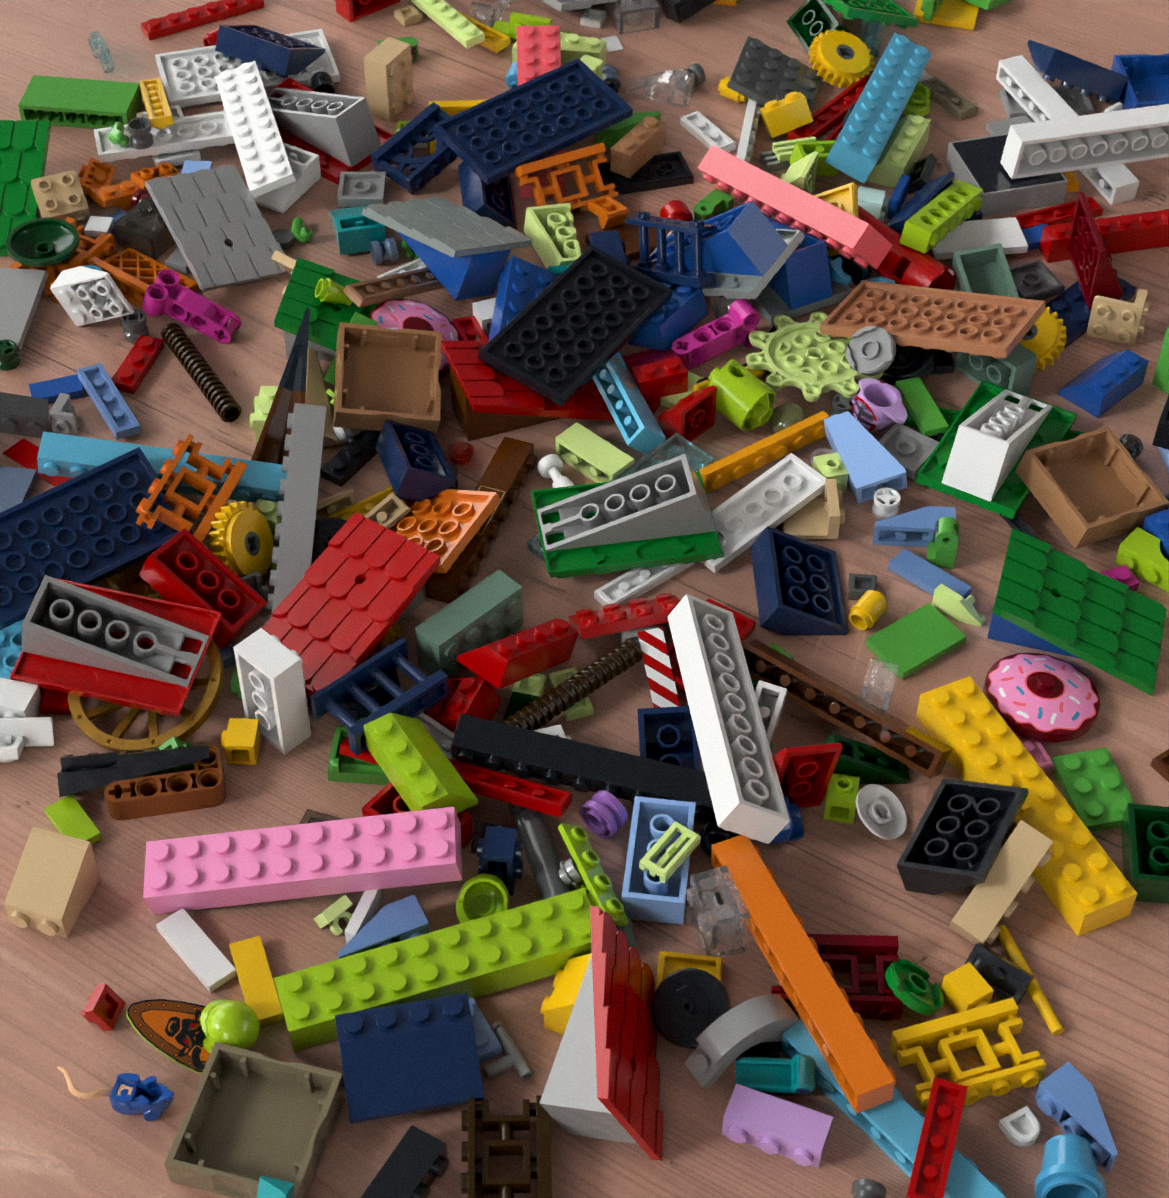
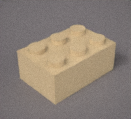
M388 37L364 57L367 103L372 116L390 122L414 101L411 44Z

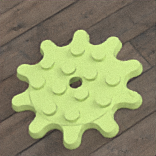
M823 312L812 313L809 321L803 323L795 322L786 315H778L773 320L777 331L772 333L752 331L749 334L751 345L762 349V351L748 354L746 356L747 366L753 370L770 371L771 374L767 376L766 383L774 391L781 390L787 386H794L802 390L804 399L809 402L817 401L821 392L827 393L831 390L841 393L846 398H853L859 392L856 380L864 378H874L877 380L883 375V372L873 376L861 375L850 366L847 361L846 349L852 339L848 337L835 338L830 335L821 334L820 324L828 317Z

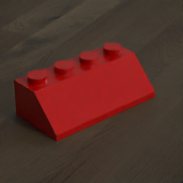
M185 528L149 555L139 573L143 580L169 602L222 612L212 637L215 644L221 650L240 636L268 603Z
M555 618L460 654L457 657V661L496 688L502 689L570 660L579 631L571 627L567 621Z

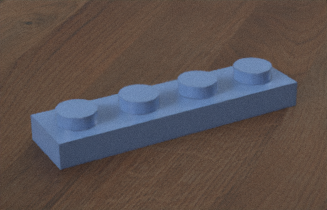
M99 363L78 369L77 374L80 382L116 440L141 433L139 422L103 365Z

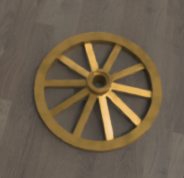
M212 639L206 652L209 660V678L195 679L191 690L206 688L201 701L193 712L183 707L180 716L185 720L169 731L159 735L158 713L148 711L149 738L122 739L123 735L143 711L140 708H131L112 734L108 735L95 727L90 720L125 706L107 702L85 711L83 697L68 693V702L72 716L83 733L92 742L111 752L157 748L173 736L184 741L205 723L220 698L224 682V667L218 647Z

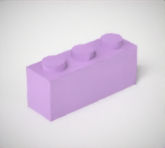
M736 1084L723 1117L721 1135L727 1136L736 1143H747L759 1147L762 1151L771 1155L779 1154L788 1157L799 1165H811L819 1168L830 1136L833 1116Z

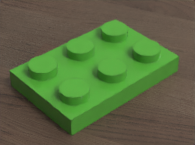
M1108 748L1052 757L1051 760L1055 765L1053 772L1068 804L1090 832L1121 827L1127 804L1135 803Z

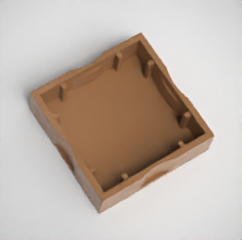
M340 322L336 341L333 427L382 431L385 421L389 420L432 431L436 436L440 424L441 388L438 375L441 366L442 332L415 329L395 330L374 325Z
M1108 426L1080 434L1071 440L1053 442L1026 450L1016 469V473L1074 549L1133 531L1137 527L1142 528L1146 516L1164 511L1169 504V501L1149 476L1136 465L1128 450Z

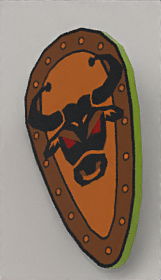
M167 999L144 1000L129 1006L126 1013L127 1018L133 1028L146 1042L177 1064L195 1073L202 1074L210 1056V1053L203 1046V1040L206 1038V1035L200 1024L201 1013L206 1006Z

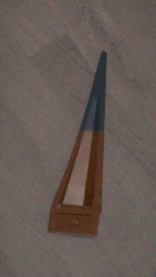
M309 308L305 310L280 384L252 455V461L282 465L283 456L289 457V451L284 450L286 434L291 435L292 429H286L288 413H294L295 403L305 404Z

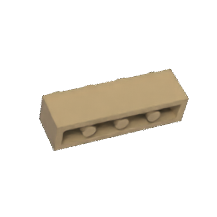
M1021 820L1001 848L985 882L976 884L948 927L974 945L976 943L983 945L985 941L991 945L1001 928L996 926L1001 917L1004 916L1009 919L1019 904L1014 901V898L1019 891L1026 894L1036 879L1031 875L1036 866L1038 865L1043 869L1053 853L1048 849L1053 841Z

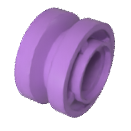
M604 790L598 791L592 796L591 800L587 801L580 808V815L586 826L603 839L611 838L617 832V829H620L628 821V814L623 804L614 795Z

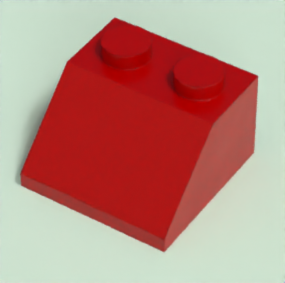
M711 385L692 392L658 416V425L666 437L665 441L681 450L714 426L716 386Z

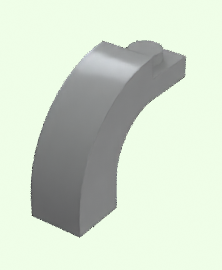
M767 994L749 999L727 1011L708 1026L696 1039L699 1046L684 1064L702 1088H711L739 1055L763 1042H780L783 1032L793 1026L799 1018L781 995Z

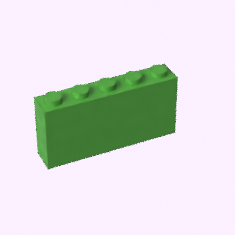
M33 75L18 107L21 120L50 121L51 126L100 129L113 127L115 122L128 125V122L136 117V113H138L143 101L139 83Z

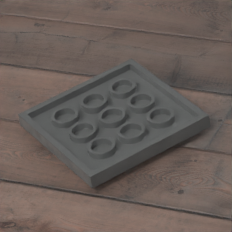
M748 36L726 87L763 106L769 101L784 99L788 93L801 92L806 97L811 112L822 78L817 75L818 70H813L802 64L799 60L784 55L780 50L763 44L759 39Z

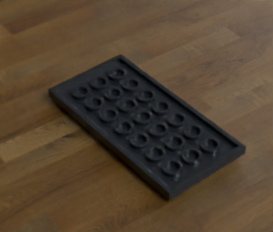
M591 245L479 351L478 359L563 407L672 298L674 290Z

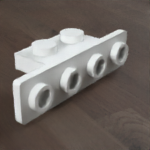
M51 717L0 718V762H11L19 759L25 747L53 746L55 744L54 724Z

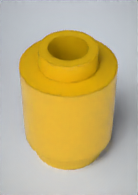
M731 76L721 79L718 86L721 97L737 103H746L749 98L726 87Z
M867 590L850 610L849 620L851 624L859 630L871 628L888 609L886 597L879 591Z

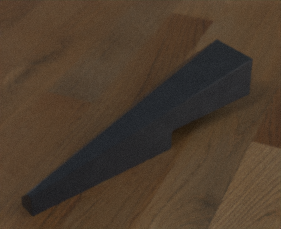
M209 744L193 747L180 746L164 750L153 748L99 754L89 753L88 755L73 756V754L64 755L60 758L61 771L57 773L59 796L71 795L105 786L115 781L131 779L210 758Z

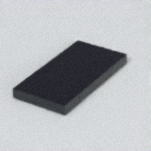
M681 151L654 155L630 178L612 172L611 162L598 165L603 185L606 186L614 183L615 192L618 191L619 195L693 184L694 176Z

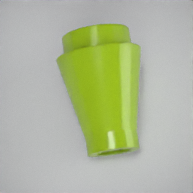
M321 278L318 281L315 297L319 298L321 302L345 304L348 306L352 303V300L343 293L345 287L330 278L326 280Z

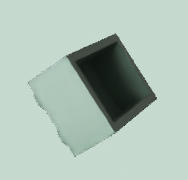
M1001 243L954 252L951 270L956 274L958 291L1019 298Z

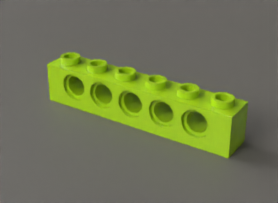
M957 180L905 222L899 243L924 254L932 247L935 248L939 241L944 240L950 232L953 233L958 225L961 226L965 219L970 218L975 211H979L983 202V198H981L983 189Z

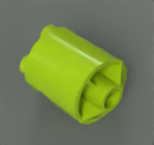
M731 359L721 369L716 367L710 373L708 379L711 382L708 386L714 385L717 387L715 409L744 432L764 425L773 414L771 407L774 404L776 392L735 359Z

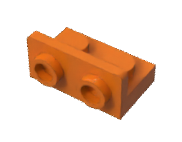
M90 157L87 165L82 164L78 174L83 193L91 197L92 190L99 189L102 186H110L116 168L103 162L100 163L99 160Z

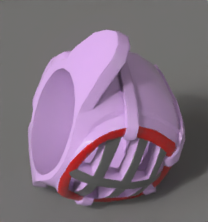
M864 378L859 381L858 386L861 391L852 399L853 416L870 434L878 433L895 422L899 424L905 423L907 411L902 404L901 392L897 388L887 383L883 384L874 378Z

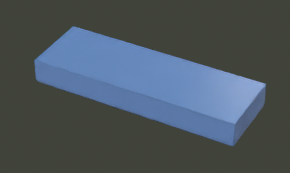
M905 548L889 562L888 570L931 595H934L935 588L941 583L964 597V599L971 594V586Z

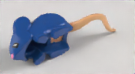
M60 1066L57 1067L64 1074L68 1090L72 1095L81 1099L110 1098L112 1108L116 1112L124 1115L143 1113L146 1121L157 1120L175 1098L174 1092L169 1090L164 1084L157 1083L156 1076H149L145 1080H140L139 1075L134 1073L118 1074L113 1088H103L82 1093L75 1089L68 1071Z

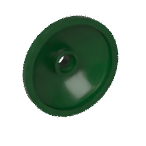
M39 218L27 221L14 228L6 239V249L9 256L18 263L30 267H47L61 263L69 258L78 248L80 240L77 229L71 223L57 218Z

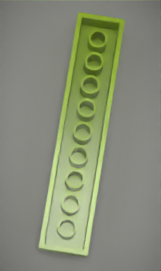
M585 888L275 977L274 980L293 1051L297 1052L337 1040L335 1015L467 993L468 998L473 997L475 999L556 975L559 969L564 970L568 959L592 953L591 903Z

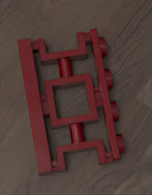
M807 934L808 937H812L815 940L819 956L823 962L829 963L832 970L849 971L850 987L843 988L847 993L849 1005L854 1013L858 1012L861 1018L879 1019L881 1021L901 1018L904 1003L895 996L891 988H885L884 971L892 962H898L899 960L897 955L899 948L898 936ZM858 963L874 964L875 973H858ZM772 986L771 994L781 995L799 1017L783 987ZM859 986H876V995H860Z

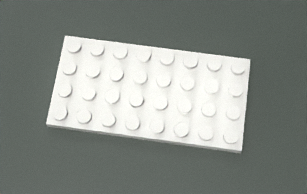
M322 29L284 34L325 48L323 55L298 75H289L288 78L310 88L312 87L311 77L317 72H326L331 76L333 83L340 82L338 68ZM216 45L156 54V63L169 107L179 105L180 108H184L186 106L204 105L217 101L222 102L215 77L224 71H231L242 65L240 59L224 58L223 53L215 51ZM259 70L266 92L288 79L276 76V72L272 70L270 72Z

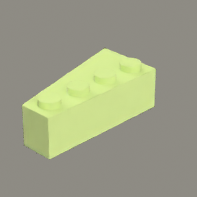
M560 32L561 66L578 58L581 59L584 55L601 59L603 66L606 64V41L594 37L588 38L578 36L577 34ZM517 41L512 47V64L517 61Z
M570 203L527 207L524 232L527 237L532 239L531 244L546 268L548 266L571 265L581 256L579 242L576 239V228L573 226V214L570 212Z

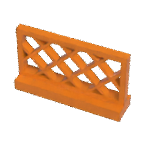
M131 247L104 260L97 257L88 260V265L97 266L103 272L109 273L126 300L141 309L146 289L149 285L156 284L158 273L164 269L173 270ZM175 271L180 277V285H185L184 287L192 291L198 289L196 281Z

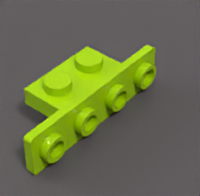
M512 12L509 16V22L497 20L492 28L512 39H517L516 26L552 25V19Z
M561 823L558 829L583 878L579 887L573 884L570 885L572 891L585 888L591 906L600 907L604 912L611 915L615 925L624 927L629 922L624 913V906L617 899L612 889V882L605 875L600 865V858L593 851L588 841V834L580 826Z

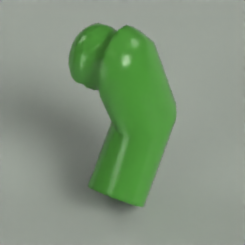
M114 123L108 138L111 143L125 147L129 137L124 135L125 127L122 123Z

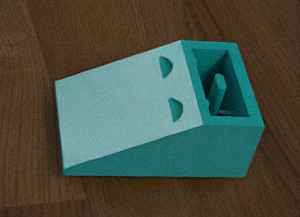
M368 205L329 210L340 255L370 251L371 241H385V225L361 215L363 208L368 207Z

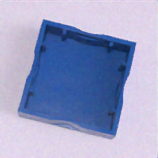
M1169 53L1163 55H1114L1111 70L1129 77L1119 98L1120 103L1123 104V110L1169 104Z

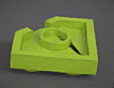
M917 82L902 114L905 116L910 114L922 117L929 114L931 107L930 88Z

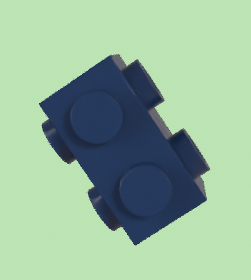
M486 826L484 838H479L477 846V857H480L478 874L486 873L497 876L505 884L511 896H514L516 878L522 879L523 860H521L523 842H519L517 839V829L505 826Z

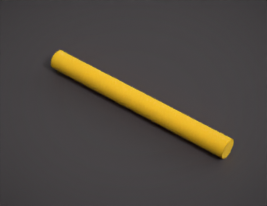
M999 925L998 927L1001 930L997 937L1011 962L1033 975L1006 925ZM1034 977L1027 991L1051 1034L1058 1036L1064 1032V1028Z

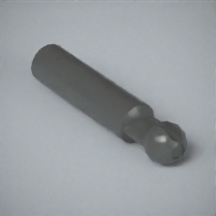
M509 803V811L514 816L517 824L520 841L523 842V849L542 900L571 892V886L566 885L559 876L558 871L561 869V860L547 823L543 820L541 813Z

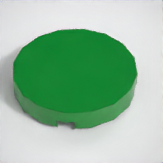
M899 959L898 962H892L886 969L885 978L888 986L895 996L915 1012L925 1016H933L944 1005V995L941 987L937 983L932 985L928 980L930 977L928 972L916 963L906 959Z

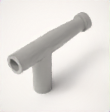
M495 1022L491 1029L493 1033H496L507 1055L482 1067L486 1078L489 1079L515 1067L522 1080L529 1079L533 1075L532 1069L505 1030L503 1022Z

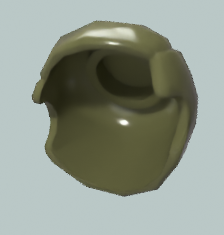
M785 403L773 409V414L769 419V426L774 433H777L808 418L806 411L797 403Z

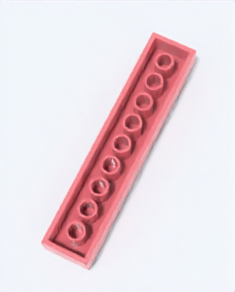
M516 26L518 86L561 66L560 26ZM562 149V150H560V151H558V152H556V153H554V154H552V155H549V156H547V157H545V158H549V157H552V156H556V155L563 154V153H565V150ZM554 168L528 175V178L538 176L541 187L548 186L546 174L553 172ZM564 174L556 177L562 197H565L566 176ZM531 184L520 187V198H535Z
M714 145L711 146L698 166V169L704 174L703 179L712 185L717 184L715 189L717 188L726 194L731 193L730 196L740 203L742 200L745 201L744 204L753 200L766 217L771 219L772 216H775L777 222L785 225L790 224V227L801 230L806 234L826 241L829 250L834 251V249H838V253L848 260L851 257L855 258L854 262L863 268L869 265L877 270L893 246L867 222Z

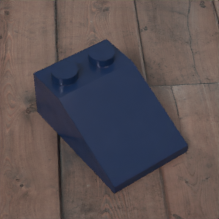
M689 706L637 709L640 757L701 771L700 750Z

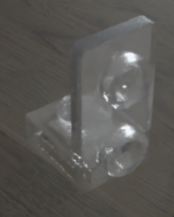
M495 0L492 5L472 2L469 6L470 18L492 28L497 20L501 21L505 10H508L509 0Z

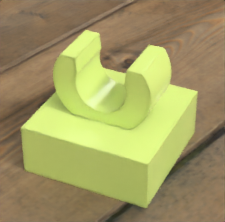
M345 894L317 915L314 921L320 929L329 924L331 932L338 936L343 932L338 921L343 919L347 924L349 923L352 914L345 910L353 905V903Z

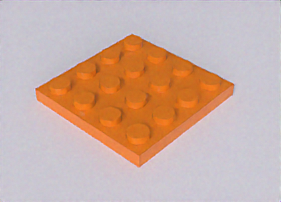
M446 489L422 502L403 500L411 511L393 525L390 530L428 549V551L440 555L441 563L434 573L446 574L501 500L497 492Z

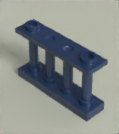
M637 212L635 217L626 219V224L639 225L640 260H638V264L632 265V268L660 282L695 288L716 284V274L707 273L703 269L702 233L713 231L714 225L704 224V220L683 221L650 216V212ZM648 227L656 228V264L649 260ZM666 230L674 231L675 266L673 267L667 263ZM684 232L692 234L693 269L691 270L685 266Z
M401 638L310 696L313 716L318 719L327 712H330L348 728L350 750L358 756L367 750L364 732L365 724L388 713L411 718L417 717L449 696L448 675L440 669L431 676H426L409 661L407 640ZM399 667L418 684L408 691H404L386 674ZM377 682L395 699L385 706H380L363 689ZM350 697H354L372 714L362 721H357L340 704Z

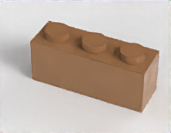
M646 116L611 148V171L628 178L634 175L665 146L666 123L654 117Z

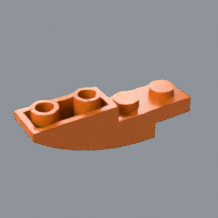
M162 163L151 168H142L139 171L131 172V181H122L119 184L102 186L99 189L92 190L91 199L104 209L117 206L120 210H132L133 195L140 188L147 190L145 186L146 181L158 177L175 176L181 172L170 163Z

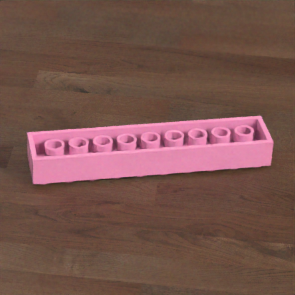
M455 807L149 841L146 842L143 899L153 914L177 912L181 908L185 911L463 880L461 824Z

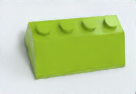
M388 713L364 725L367 749L411 811L455 807L456 813H459L478 804V799L419 719Z

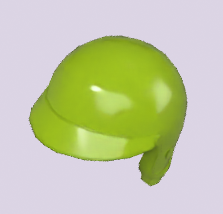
M486 873L471 877L462 886L459 897L456 899V914L460 923L506 911L509 907V893L505 884L497 876Z
M230 999L215 1000L207 1004L201 1013L200 1024L206 1035V1038L203 1040V1046L207 1052L211 1053L215 1042L250 1050L256 1043L260 1031L259 1021L254 1010L246 1003Z

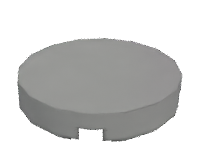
M873 325L863 327L854 333L851 337L852 341L847 345L846 356L848 363L855 371L866 376L878 375L888 369L894 361L896 354V342L892 335L885 329Z

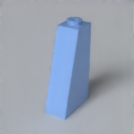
M849 411L824 419L825 435L833 452L839 453L849 473L847 482L857 504L874 499L875 492L880 488L888 487L896 491L907 488L905 468Z

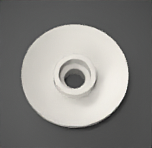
M869 784L860 789L856 796V809L866 828L882 839L894 840L900 837L907 827L906 812L900 800L889 789L881 785Z

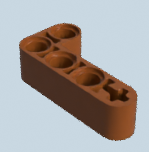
M209 745L210 758L195 761V770L119 780L110 783L104 791L110 816L115 820H130L221 805L226 799V786L220 750L214 745Z

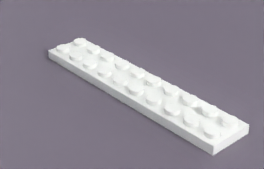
M256 62L243 63L236 69L224 71L219 76H216L217 86L252 197L256 198L295 182L296 179Z

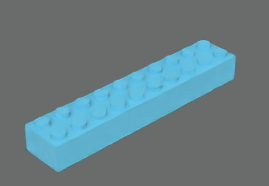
M894 33L824 161L825 163L863 184L866 182L932 55L931 52L924 46L909 41L907 37Z

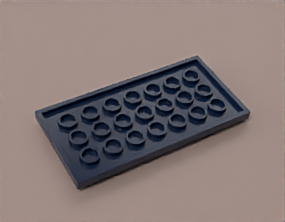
M578 58L434 124V132L489 185L514 173L515 168L520 165L541 160L633 115V108Z
M140 447L0 513V630L26 617L45 575L55 579L93 585L148 558L149 555L179 533V531L159 520L156 521L152 529L147 528V523L145 522L141 526L136 524L140 515L135 512L143 497L149 499L151 494L148 493V490L154 479H159ZM163 490L150 512L154 513L158 505L172 512L174 508L162 501L166 491Z

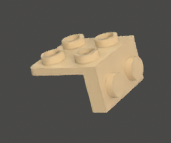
M70 170L31 180V187L41 218L65 220L67 217L76 219L77 227L88 223L90 218L89 207L76 171Z
M1138 289L1134 303L1095 296L1087 327V335L1134 346L1137 335H1143L1146 320H1142V316H1147L1151 301L1146 300L1148 290Z
M825 479L823 498H814L783 522V532L801 539H838L839 525L844 524L845 512L844 508L839 507L842 505V490H837L836 479Z

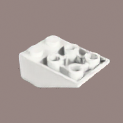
M284 143L296 181L253 198L257 205L282 214L321 178L319 155Z
M82 266L63 270L50 288L76 326L126 316L135 312L107 272Z

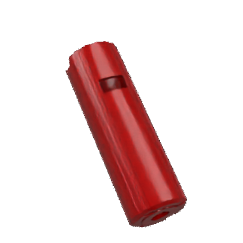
M858 205L859 219L870 224L893 245L877 270L870 266L869 268L882 277L895 280V284L953 290L956 283V274L953 270L927 252L924 254L900 244L901 234Z

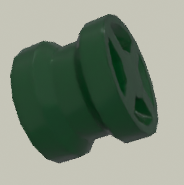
M7 339L0 340V370H12L20 364L16 343Z

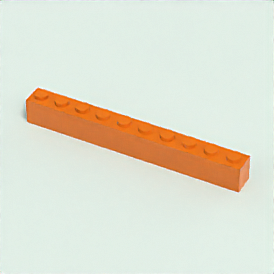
M743 835L713 844L711 852V865L855 1113L858 1114L893 1100L897 1079L892 1067L885 1065L880 1057V1049L877 1042L873 1038L870 1039L866 1034L861 1016L858 1012L854 1013L851 1009L846 991L843 987H838L829 963L822 961L815 940L807 936L800 915L792 911L786 892L778 888L775 883L774 873L769 866L766 867L763 863L757 844H752L750 839Z

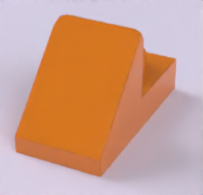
M610 196L587 201L588 210L599 217L600 231L623 224L629 213L627 207Z

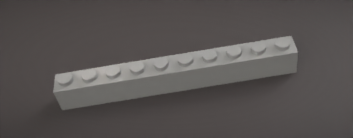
M295 403L294 413H288L286 429H292L291 435L286 434L284 450L289 451V457L283 456L282 472L287 473V478H281L279 494L285 496L284 501H278L277 517H282V524L276 523L274 540H280L279 547L273 546L272 563H277V570H271L269 586L275 588L274 594L268 593L267 610H272V612L304 578L305 572L311 566L326 406ZM269 617L265 618V624L269 621Z

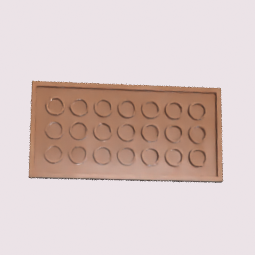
M862 280L820 324V333L835 338H851L861 328L873 325L888 331L899 346H917L922 349H940L946 352H963L973 356L986 355L1001 359L1008 357L1046 309L1045 301Z

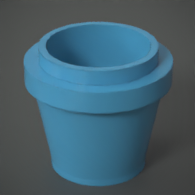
M1061 1134L1052 1137L1046 1142L1041 1170L1034 1183L1036 1198H1106L1105 1180L1098 1172L1091 1145L1086 1139L1073 1134Z

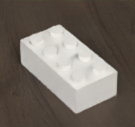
M260 628L233 647L245 718L259 719L261 736L286 755L311 736V720L308 715V699L305 693V679L302 671L303 661L296 651H290L282 645L275 635H270Z

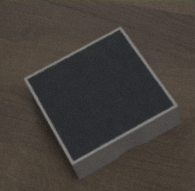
M1008 133L949 142L945 165L950 172L955 173L954 179L956 181L961 180L983 189L981 195L983 202L980 207L983 213L982 217L1008 213L1018 209L1064 204L1068 180L1062 172L1017 179L1010 178L1000 163Z

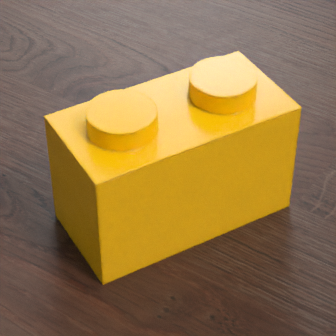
M801 92L788 93L784 99L769 101L764 104L765 107L760 108L767 133L772 138L813 122L806 97Z

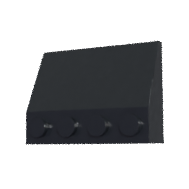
M943 778L897 863L905 890L936 895L984 883L1029 794L1028 788Z

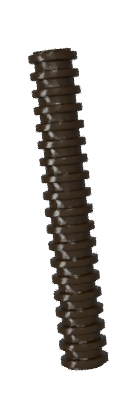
M177 323L167 324L161 331L162 339L224 422L235 421L242 411L237 401L181 326Z
M627 639L623 644L613 648L610 652L604 654L603 657L592 662L590 666L587 665L583 670L572 675L570 679H566L563 683L558 684L556 688H552L549 692L543 694L542 697L537 698L536 701H532L529 706L523 707L522 711H517L515 715H511L508 717V720H503L501 723L532 731L539 729L541 725H545L548 721L554 719L555 716L566 711L568 707L575 705V702L578 703L582 698L587 697L596 689L601 688L602 685L607 684L609 680L619 676L622 671L625 672L629 667L642 660L641 649L634 641Z

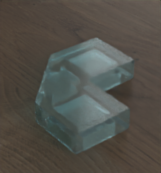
M98 31L91 32L87 40L94 58H99L105 74L113 72L115 64L107 43Z

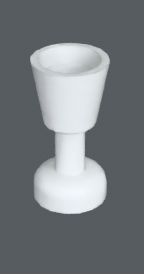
M550 454L539 461L537 465L538 472L544 478H552L554 481L552 484L553 488L576 486L568 477L561 475L563 462L558 455Z

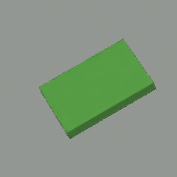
M928 603L866 638L865 645L903 680L966 642L967 636Z

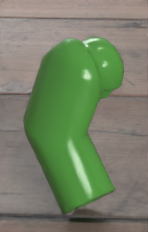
M296 217L293 219L291 232L294 238L302 243L311 241L313 236L312 229L309 232L307 231L302 218Z

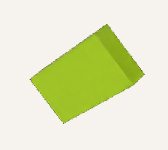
M72 794L44 808L46 815L60 834L89 841L91 845L102 839L100 831Z

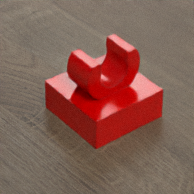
M98 984L92 995L88 997V1003L80 1014L88 1022L96 1023L103 1031L113 1030L126 1002L107 984Z

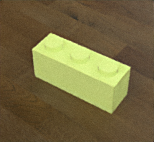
M578 422L556 437V455L595 483L611 482L634 473V459L629 454L619 450L609 441L602 439Z

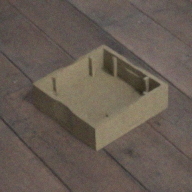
M215 1042L198 1082L194 1102L181 1122L164 1163L170 1181L231 1198H257L259 1179L263 1175L295 1183L293 1198H307L346 1094L343 1073L299 1062L278 1061L258 1052Z

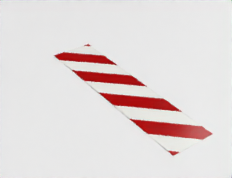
M663 628L638 631L654 708L680 706Z

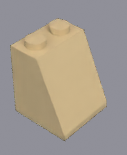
M33 827L4 903L9 921L20 928L30 927L40 930L49 936L58 935L67 938L101 879L91 842Z

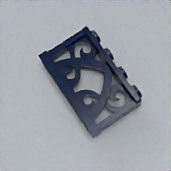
M436 103L430 104L371 154L374 171L386 172L387 177L408 190L411 195L424 188L431 179L438 176L445 167L453 163L458 157L434 132V124L451 116L442 111ZM436 140V148L433 155L413 157L414 145ZM393 164L399 166L398 170L391 165ZM405 167H408L409 176L403 174Z

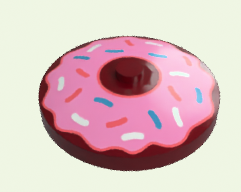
M410 299L387 300L378 304L369 315L370 319L378 322V327L395 330L442 332V341H462L458 330L445 315L419 301ZM442 348L439 378L450 373V363Z
M1018 653L1000 659L988 671L983 686L984 695L1011 730L1018 735L1036 741L1065 742L1079 738L1092 728L1100 709L1099 694L1093 682L1074 665L1046 654Z

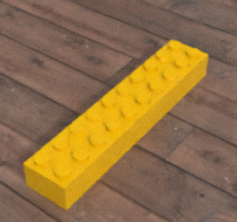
M971 676L920 694L916 717L932 738L953 749L948 761L963 781L1028 788L1029 794L1006 840H1008L1022 820L1053 841L1048 849L1053 853L1043 869L1037 865L1032 875L1075 934L1079 937L1129 916L1138 893Z

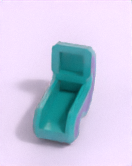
M796 1054L792 1059L739 1058L735 1062V1085L739 1084L765 1094L784 1096L805 1095L811 1093L816 1088L815 1060L805 1054Z

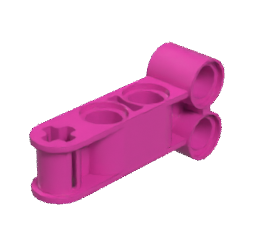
M170 269L161 270L158 273L156 284H151L146 289L142 304L143 311L155 317L165 313L219 343H229L233 332L241 327L242 322L235 313L180 285V277L175 271Z
M737 299L731 304L728 314L676 339L672 343V351L680 357L688 371L741 343L746 348H751L753 346L750 343L749 334L752 331H760L756 326L761 319V315L746 299Z

